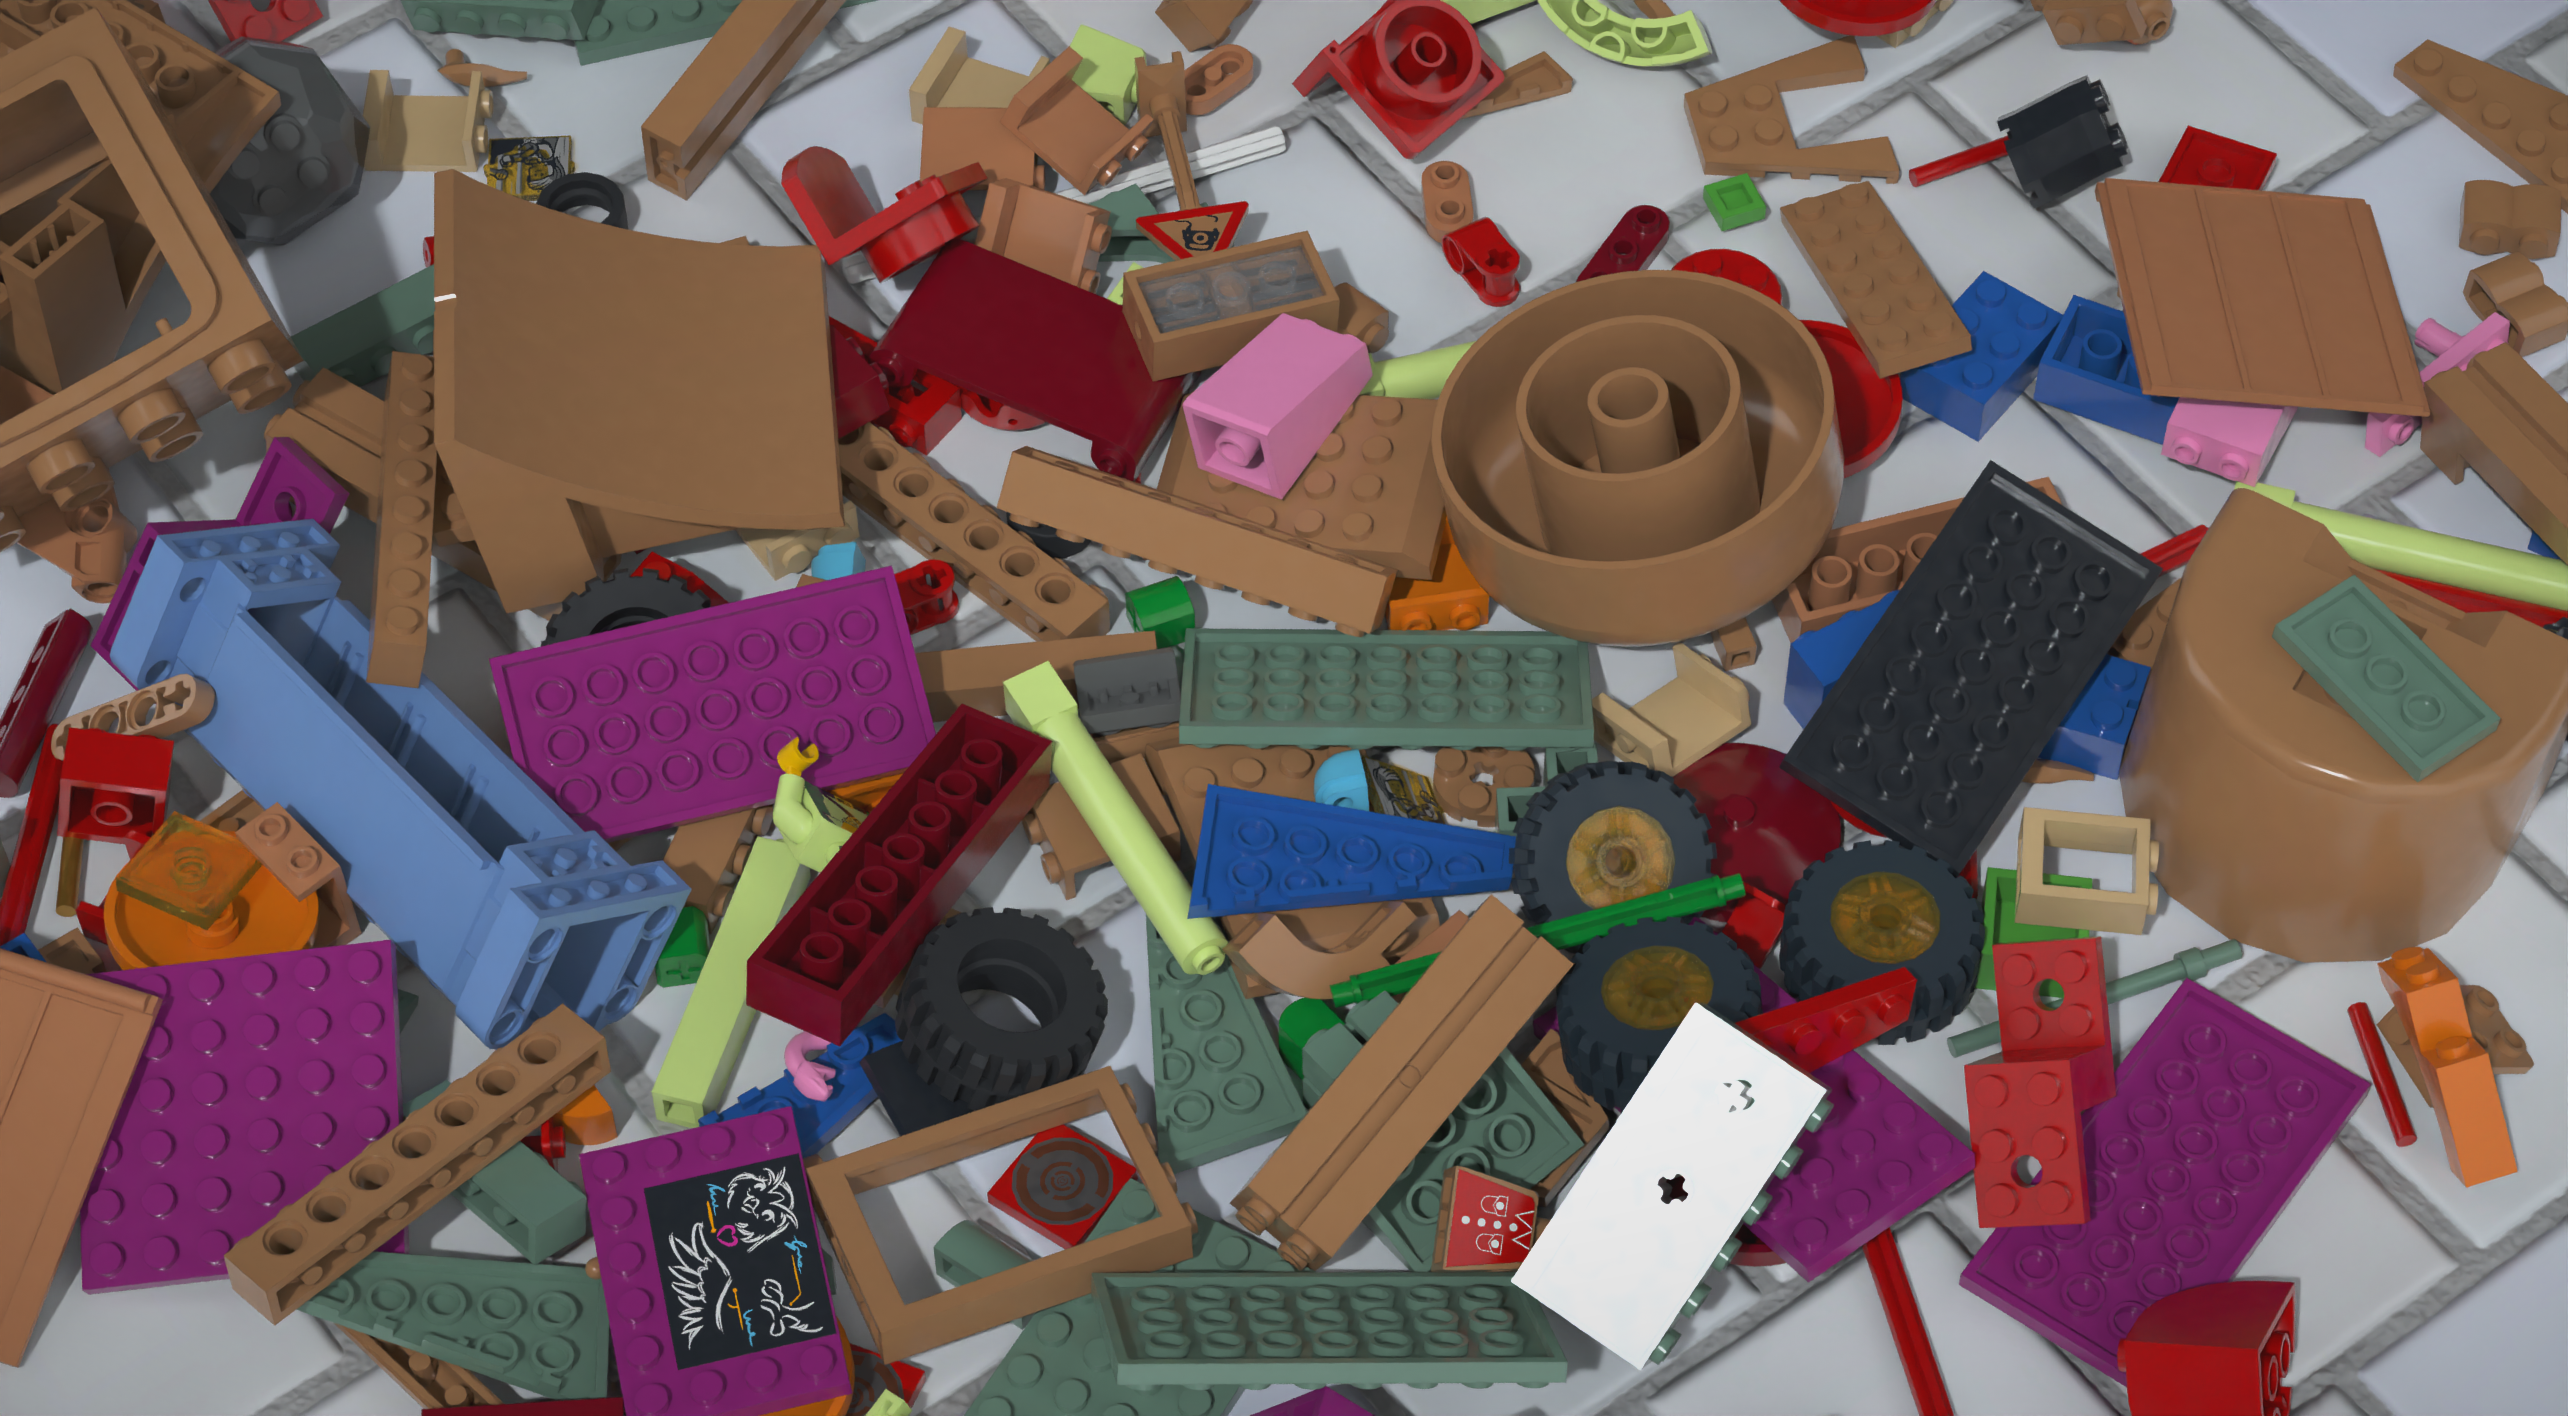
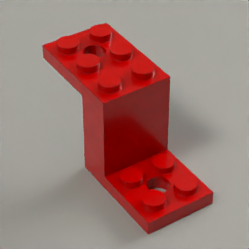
M2099 936L1997 943L1992 945L2002 1051L1964 1065L1972 1152L1975 1153L1974 1179L1979 1228L2085 1224L2091 1221L2081 1111L2116 1097L2102 938ZM2046 979L2055 980L2063 988L2064 1000L2057 1009L2047 1007L2040 999L2039 989L2042 982ZM2023 1155L2032 1156L2041 1164L2042 1178L2037 1185L2025 1183L2018 1175L2017 1164Z

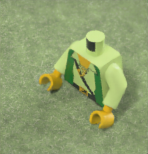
M796 737L784 746L777 755L778 763L786 774L781 775L779 778L773 809V821L794 858L801 864L821 872L870 813L805 781L801 777V773L818 759L819 751L815 744H811L800 753L798 749L799 737Z

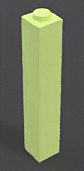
M757 836L651 1091L657 1120L696 1128L699 1127L698 1119L717 1109L756 1013V1009L746 1005L747 960L805 892L811 877L810 868L794 858L784 839L772 840Z

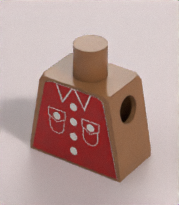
M1454 1166L1445 1169L1431 1272H1517L1551 1221V1219L1536 1217L1538 1193L1466 1167Z

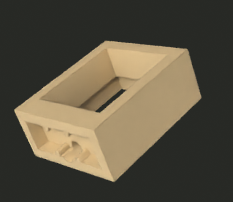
M2024 807L2017 844L2015 923L2142 935L2146 915L2156 914L2158 902V884L2149 883V872H2156L2159 857V841L2150 840V819ZM2044 846L2132 854V893L2042 884Z

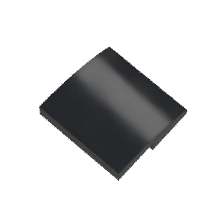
M903 1041L864 1056L860 1061L862 1069L900 1136L974 1112V1110L967 1109L969 1103L958 1098L952 1102L940 1095L941 1087L934 1082L928 1085L916 1073L919 1067L918 1063L910 1064L901 1049Z

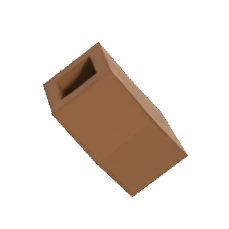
M1746 617L1711 632L1715 649L1725 671L1755 664L1757 645Z

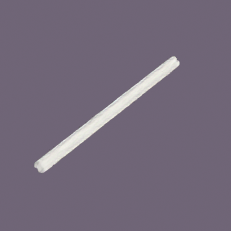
M1272 126L1187 152L1193 180L1283 153L1286 150L1284 134L1280 127ZM1164 159L1118 173L1107 186L1103 187L1098 183L1085 196L1075 187L1056 192L1055 194L1091 204L1104 198L1111 192L1120 191L1135 183L1144 195L1172 187L1174 183L1168 160ZM981 216L975 217L978 224H980ZM978 228L960 240L975 245ZM862 252L841 260L842 271L849 284H856L876 277ZM937 254L933 255L932 257L926 259L921 263L934 260Z

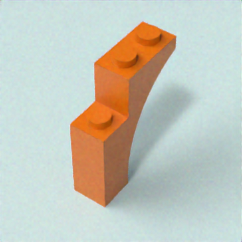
M2408 947L2396 951L2392 954V959L2377 963L2382 984L2399 1014L2422 1071L2440 1127L2451 1171L2465 1187L2518 1172L2489 1055L2472 1037L2458 978L2429 948Z

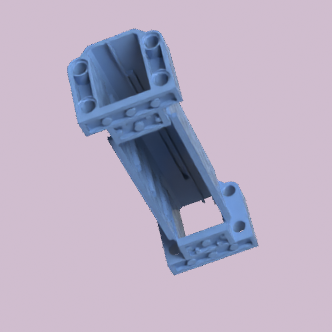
M314 519L157 535L110 652L111 662L139 690L179 674L191 675L212 686L215 699L210 714L203 722L184 731L192 736L207 751L213 761L222 767L242 787L243 792L252 798L264 811L278 802L341 866L348 888L347 894L350 899L361 909L366 918L375 924L397 946L398 951L407 957L428 978L430 984L438 989L456 1007V1016L486 1047L495 1050L505 1047L529 1029L534 1021L548 1015L562 1003L598 1032L606 1025L617 1022L625 1017L638 1002L692 889L663 860L630 866L595 830L584 832L423 672H421L418 688L367 683L370 620L350 600L341 601L336 596L341 581L330 569L340 544Z

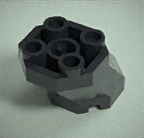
M2088 75L2083 76L2017 110L1998 117L1997 124L2000 132L2008 128L2010 129V131L2006 132L2009 139L2004 141V144L2025 194L2035 190L2030 197L2033 209L2059 198L2104 173L2123 166L2122 156L2128 154L2127 149L2129 147L2119 123L2110 125L2105 114L2110 111L2109 106L2111 104L2100 79L2091 83Z

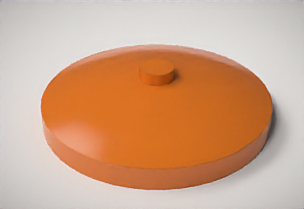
M213 830L186 833L165 839L143 850L132 858L116 875L110 885L104 905L106 940L112 956L122 970L312 949L319 927L317 890L299 902L237 839L234 831Z

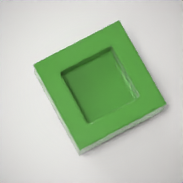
M1747 173L1704 186L1703 200L1721 231L1765 219L1766 205Z

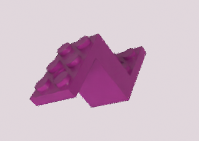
M274 437L236 519L147 523L90 646L138 691L139 689L111 662L110 652L157 535L314 519L330 534L350 493L289 437ZM291 496H293L296 503V511L293 517L292 507L289 503Z

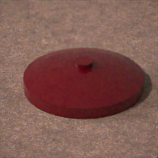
M1723 743L1675 775L1673 783L1680 788H1687L1697 799L1694 806L1699 813H1706L1712 828L1706 831L1709 842L1716 843L1717 858L1711 859V873L1717 874L1719 878L1740 873L1742 881L1787 905L1789 892L1794 882L1803 878V870L1813 861L1820 860L1824 863L1825 854L1840 847L1841 825L1839 813L1834 809L1829 799L1779 768L1786 754L1755 744ZM1635 819L1634 846L1636 855L1645 875L1653 884L1659 859L1654 837L1645 824ZM1740 898L1726 901V906L1705 910L1701 917L1727 923Z

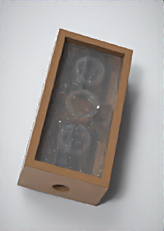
M1308 230L1123 273L1122 312L1153 382L1226 364L1282 313L1301 320L1308 319L1323 328L1334 332L1338 331L1340 299Z

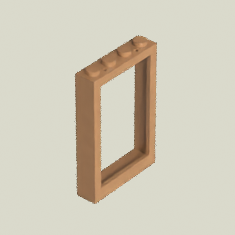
M1111 1066L806 1168L813 1208L884 1365L1090 1294L1092 1273H1150L1193 1258L1192 1235L1198 1233L1195 1214L1188 1202L1181 1204L1175 1193H1177L1178 1189L1174 1173L1168 1162L1160 1164L1155 1154L1157 1153V1145L1152 1129L1147 1122L1139 1123L1135 1115L1137 1113V1106L1132 1090L1127 1083L1119 1084ZM1107 1110L1160 1217L904 1305L854 1195Z

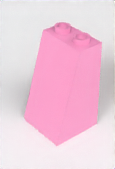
M1282 313L1183 402L1182 406L1198 468L1282 500L1373 376L1366 343L1353 335H1343L1323 328L1311 320H1301Z
M2180 397L2167 423L2161 455L2175 459L2180 463L2221 475L2226 479L2255 487L2298 407Z

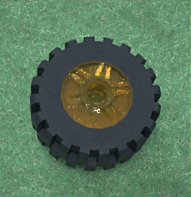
M1604 761L1586 763L1575 766L1573 770L1567 773H1559L1547 781L1548 786L1541 792H1535L1526 803L1529 809L1523 818L1517 819L1513 833L1517 834L1515 848H1509V863L1514 864L1515 878L1511 879L1514 894H1519L1524 904L1521 910L1527 919L1535 922L1536 925H1540L1717 875L1711 873V859L1717 858L1716 843L1709 842L1706 831L1712 827L1706 813H1699L1694 806L1697 799L1687 788H1680L1673 783L1675 778L1663 771H1655L1647 768V765L1635 762ZM1614 848L1619 855L1620 861L1616 871L1611 874L1606 867V856ZM1704 911L1678 918H1682L1684 924H1689L1694 917L1701 918ZM1586 943L1565 948V951L1573 954L1577 952L1583 954L1582 947Z
M1871 840L1853 843V849L1845 851L1843 846L1825 854L1824 863L1816 860L1803 870V878L1794 882L1789 892L1788 904L1785 905L1779 953L1780 969L1785 973L1784 984L1791 996L1794 998L1799 996L1798 1002L1906 967L1917 979L1909 1019L1874 1038L1878 1039V1045H1895V1039L1905 1037L1907 1043L1925 1038L1926 1029L1930 1028L1933 1033L1938 1032L1950 1024L1951 1015L1961 1014L1968 1004L1970 993L1974 992L1980 956L1985 938V927L1982 925L1984 917L1982 907L1976 898H1972L1974 890L1963 876L1955 878L1953 876L1954 867L1942 858L1934 861L1927 857L1928 850L1915 845L1912 850L1899 847L1900 842L1884 840V845L1872 846Z
M1667 916V920L1662 922H1653L1652 917L1637 919L1636 925L1625 927L1624 923L1609 928L1607 931L1609 935L1603 938L1596 935L1582 947L1583 954L1577 952L1570 961L1574 965L1560 980L1556 990V1010L1563 1062L1567 1072L1574 1077V1083L1588 1096L1593 1094L1594 1101L1611 1111L1616 1106L1621 1109V1114L1623 1113L1695 1003L1707 1004L1733 1023L1763 1014L1759 976L1754 972L1752 960L1745 951L1740 948L1737 949L1735 941L1722 932L1717 936L1714 935L1713 928L1709 925L1695 921L1694 925L1684 924V920L1678 917Z

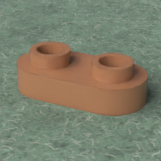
M1222 45L1185 69L1186 113L1190 115L1209 113L1245 88L1253 79V57L1251 53L1239 45Z
M1438 161L1426 167L1422 173L1421 180L1425 225L1429 236L1441 243L1444 235L1473 222L1469 177L1461 165L1451 161Z

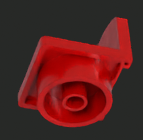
M1387 0L1371 18L1341 44L1333 40L1322 49L1295 79L1292 85L1303 97H1306L1333 76L1400 154L1406 159H1414L1491 94L1504 81V73L1481 48L1475 30L1469 21L1454 7L1440 0Z
M813 146L803 150L786 162L782 171L781 184L828 265H832L845 257L861 251L879 283H883L937 254L946 245V242L952 239H961L979 227L962 194L987 180L988 177L979 162L936 177L934 174L923 181L918 180L897 192L895 195L899 201L876 213L846 160L832 150Z

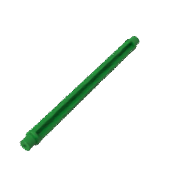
M1740 873L1723 878L1715 875L1708 879L1526 929L1537 938L1542 936L1557 950H1562L1587 943L1596 935L1603 938L1609 935L1607 932L1609 928L1621 923L1628 927L1636 925L1637 919L1652 917L1653 922H1662L1667 920V916L1682 917L1711 908L1726 906V901L1746 896ZM1441 952L1361 974L1350 975L1347 981L1329 985L1335 1008L1353 1003L1358 1004L1363 1000L1370 1001L1383 991H1386L1390 996L1408 992Z

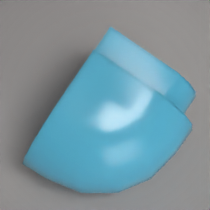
M856 542L825 545L818 550V555L811 561L812 577L831 580L865 572L866 560Z
M1358 749L1334 754L1320 765L1314 778V797L1317 803L1369 811L1368 786Z

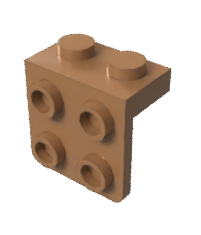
M2460 985L2472 1037L2488 1053L2493 1074H2526L2534 1066V1062L2526 1051V1044L2523 1038L2512 1030L2500 1012L2499 1003L2495 996L2487 989L2478 985ZM2394 1006L2380 1020L2377 1027L2429 1107L2434 1108L2413 1047Z

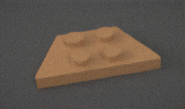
M1553 1029L1547 1032L1521 1066L1582 1140L1584 1145L1530 1189L1538 1193V1206L1540 1207L1548 1206L1609 1129L1608 1117L1601 1105L1594 1101L1592 1095L1588 1096L1583 1093L1574 1083V1077L1567 1072L1563 1062L1560 1036Z

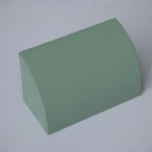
M964 1220L953 1226L933 1247L936 1274L955 1287L1034 1261L972 1220ZM1035 1313L1010 1322L1023 1330Z

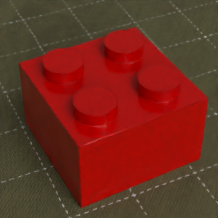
M69 727L60 778L57 836L125 844L123 838L129 830H133L163 841L170 797L174 741L159 739L152 735L133 736L110 733L99 728L78 729Z

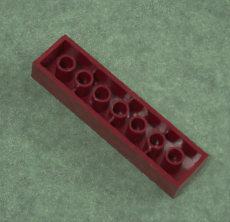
M961 704L747 960L746 1005L837 1046H841L916 953L918 946L924 943L926 935L940 923L1050 786L1053 741L970 706Z

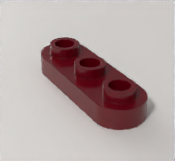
M1640 205L1628 210L1578 276L1576 282L1602 275L1647 270L1668 241L1670 222L1666 213L1651 205Z

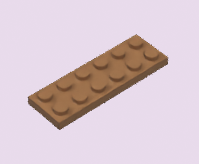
M1869 181L1849 184L1842 189L1816 197H1806L1796 203L1780 207L1783 226L1880 379L1972 351L1970 333Z

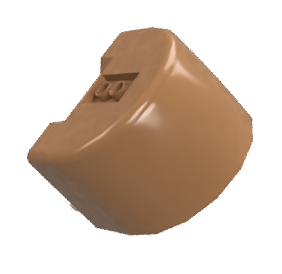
M2237 488L2232 491L2185 566L2119 769L2126 817L2150 819V840L2159 841L2158 865L2156 872L2153 873L2166 893L2228 939H2236L2240 943L2304 963L2382 961L2391 957L2398 950L2415 947L2447 934L2492 886L2540 801L2568 734V639L2508 611L2465 613L2352 559L2324 524L2253 490ZM2354 574L2501 718L2496 731L2418 783L2272 638L2276 624Z

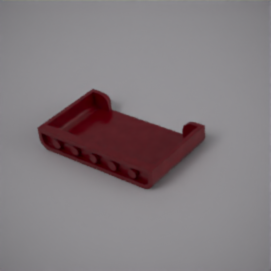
M952 239L941 248L868 359V364L876 362L887 378L889 386H907L915 377L917 369L1091 440V458L1098 470L1133 482L1138 478L1180 409L1183 396L1189 394L1202 370L1153 382L1122 312L1123 305H1119L1109 299L960 239Z

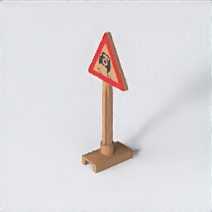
M1181 51L1171 52L1172 62L1146 66L1144 56L1134 58L1138 121L1146 114L1154 119L1145 137L1161 135L1180 210L1176 212L1138 217L1136 219V229L1175 261L1232 248L1249 212V204L1246 201L1209 207L1200 206L1181 132L1187 131L1185 73Z

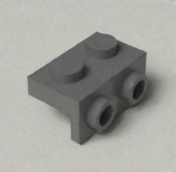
M1168 647L1077 660L1073 663L1080 718L1089 734L1112 735L1121 729L1140 726L1161 728L1172 722L1179 721L1181 693L1173 648Z

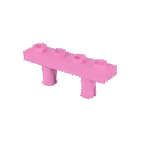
M2494 312L2467 335L2460 336L2437 323L2435 319H2426L2416 331L2415 337L2417 339L2414 340L2415 345L2424 348L2438 358L2419 372L2423 388L2424 382L2430 380L2437 373L2448 371L2456 366L2464 371L2469 361L2479 352L2488 351L2504 342L2508 343L2510 321ZM2369 412L2367 416L2365 448L2381 457L2396 444H2403L2410 437L2413 430L2422 424V416Z

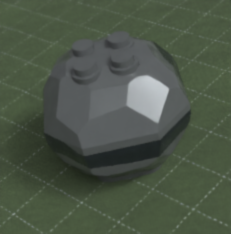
M241 36L221 48L215 54L279 91L281 106L249 141L210 195L235 239L284 245L359 194L370 126L313 48L293 43Z

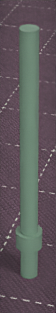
M2236 939L2200 951L2198 948L2193 947L2174 954L2173 960L2108 982L2106 983L2108 1005L2178 980L2183 982L2186 978L2192 981L2203 978L2207 975V970L2241 959V947ZM2064 998L2044 1005L2057 1009L2063 1003ZM1999 1020L1947 1038V1045L1951 1055L1956 1058L2000 1043Z

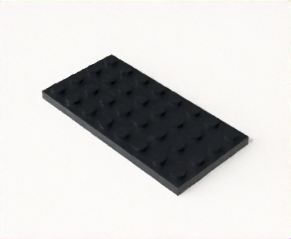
M1990 460L1790 748L1779 768L1892 841L1900 842L1899 845L1901 847L1912 850L1915 845L1928 850L1927 857L1934 861L1942 858L1954 867L1953 876L1957 878L2157 580L2163 568Z

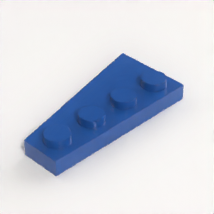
M884 1012L853 1030L841 1046L830 1043L827 1045V1052L810 1061L836 1070L834 1078L825 1081L827 1085L833 1086L832 1094L825 1102L809 1099L795 1087L793 1083L794 1077L788 1069L783 1070L784 1076L761 1090L755 1086L738 1096V1103L717 1114L714 1110L698 1119L699 1127L792 1106L803 1159L817 1154L878 1097L862 1069L860 1061L864 1056L903 1041L896 1034L895 1020Z

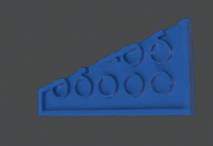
M1208 784L1187 919L1509 890L1513 874V864L1509 863V848H1515L1516 836Z

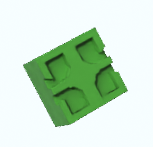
M1988 867L1981 901L1984 914L1982 925L1985 927V938L1975 988L1996 991L1992 945L2008 942L2089 937L2090 930L2015 923L2016 870ZM2043 873L2042 884L2092 889V878ZM2046 979L2040 986L2039 996L2064 998V991L2058 982Z

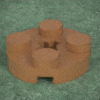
M1445 746L1435 755L1433 775L1435 799L1448 816L1460 822L1462 816L1468 820L1478 821V827H1495L1496 788L1534 787L1535 768L1531 757L1525 749L1511 751L1502 747H1476L1471 750H1456L1450 746ZM1480 773H1487L1493 776V784L1490 786H1486L1482 781L1473 783L1471 780Z

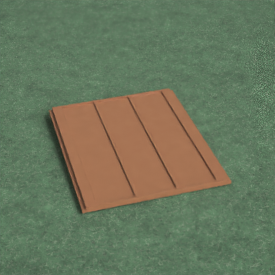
M2105 178L2104 183L2097 182L2095 196L2097 202L2100 203L2142 394L2429 417V405L2371 205L2366 204L2365 199Z
M1 948L0 1363L19 1368L163 1000L148 993Z

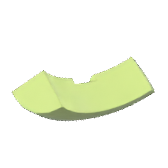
M1537 0L1546 15L1566 36L1589 52L1608 60L1636 66L1663 67L1695 61L1712 54L1702 22L1692 10L1666 18L1633 19L1611 11L1598 0Z

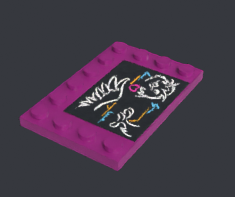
M792 1106L579 1154L626 1416H759L852 1394Z

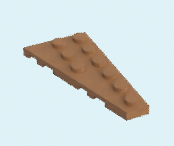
M2428 39L2395 64L2393 76L2525 181L2529 184L2545 185L2560 190L2561 209L2568 214V95Z

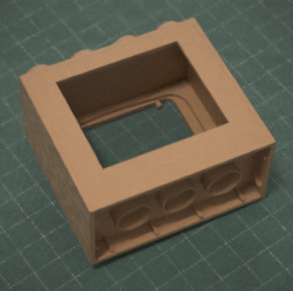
M96 7L0 58V218L110 159L191 304V314L184 324L175 329H172L167 318L158 320L155 325L161 334L159 338L0 424V552L17 543L26 534V530L18 517L53 498L61 511H71L95 501L107 493L115 484L107 468L142 449L152 463L167 460L184 452L196 444L203 436V431L196 419L229 401L233 402L239 414L250 413L273 403L287 393L292 386L285 371L304 361L136 61Z

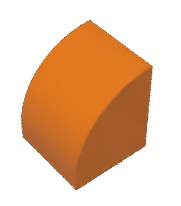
M595 1085L552 1116L554 1126H564L566 1142L571 1144L597 1145L618 1137L612 1109Z

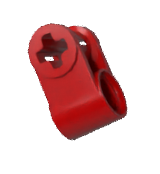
M1483 217L1442 237V249L1448 264L1457 274L1461 275L1482 302L1493 307H1503L1510 305L1517 299L1519 283L1515 273L1519 268L1520 256L1517 250L1501 235L1497 226L1490 218Z
M930 559L894 574L910 635L935 625L946 623L958 613L959 600L957 594L952 589L955 577L953 569L948 563ZM927 574H930L931 586L927 584ZM938 599L942 600V610H939Z

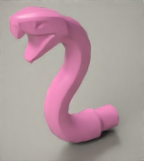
M804 1031L795 1035L786 1045L784 1052L785 1065L794 1077L793 1083L804 1096L809 1099L825 1102L833 1090V1086L827 1085L825 1081L834 1078L836 1070L815 1062H809L806 1059V1054L809 1051L826 1050L827 1045L831 1042Z

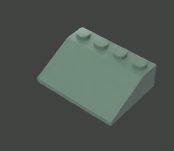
M1505 1047L1362 1222L1411 1272H1429L1432 1265L1445 1169L1454 1166L1466 1167L1531 1189L1580 1149L1584 1143Z

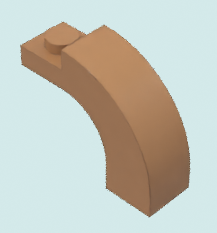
M1384 901L1343 943L1328 950L1315 951L1301 943L1275 914L1258 913L1222 950L1247 976L1266 988L1292 996L1332 999L1329 985L1347 981L1350 975H1357L1390 966L1381 954L1383 951L1385 953L1393 951L1404 942L1409 935V931L1406 928L1417 916L1404 902Z

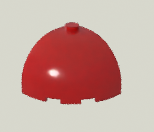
M2235 1281L2210 1284L2172 1294L2145 1309L2137 1318L2126 1338L2120 1339L2117 1351L2118 1369L2121 1372H2126L2127 1394L2131 1415L2289 1416L2292 1387H2283L2282 1378H2286L2288 1374L2290 1353H2295V1283Z

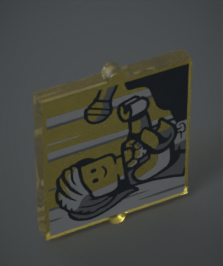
M571 135L489 139L488 164L483 167L484 175L487 177V185L526 201H537L541 191L553 180L575 173V163L571 161Z
M1366 756L1361 757L1368 786V797L1371 800L1375 813L1445 824L1442 816L1444 810L1438 805L1428 777Z

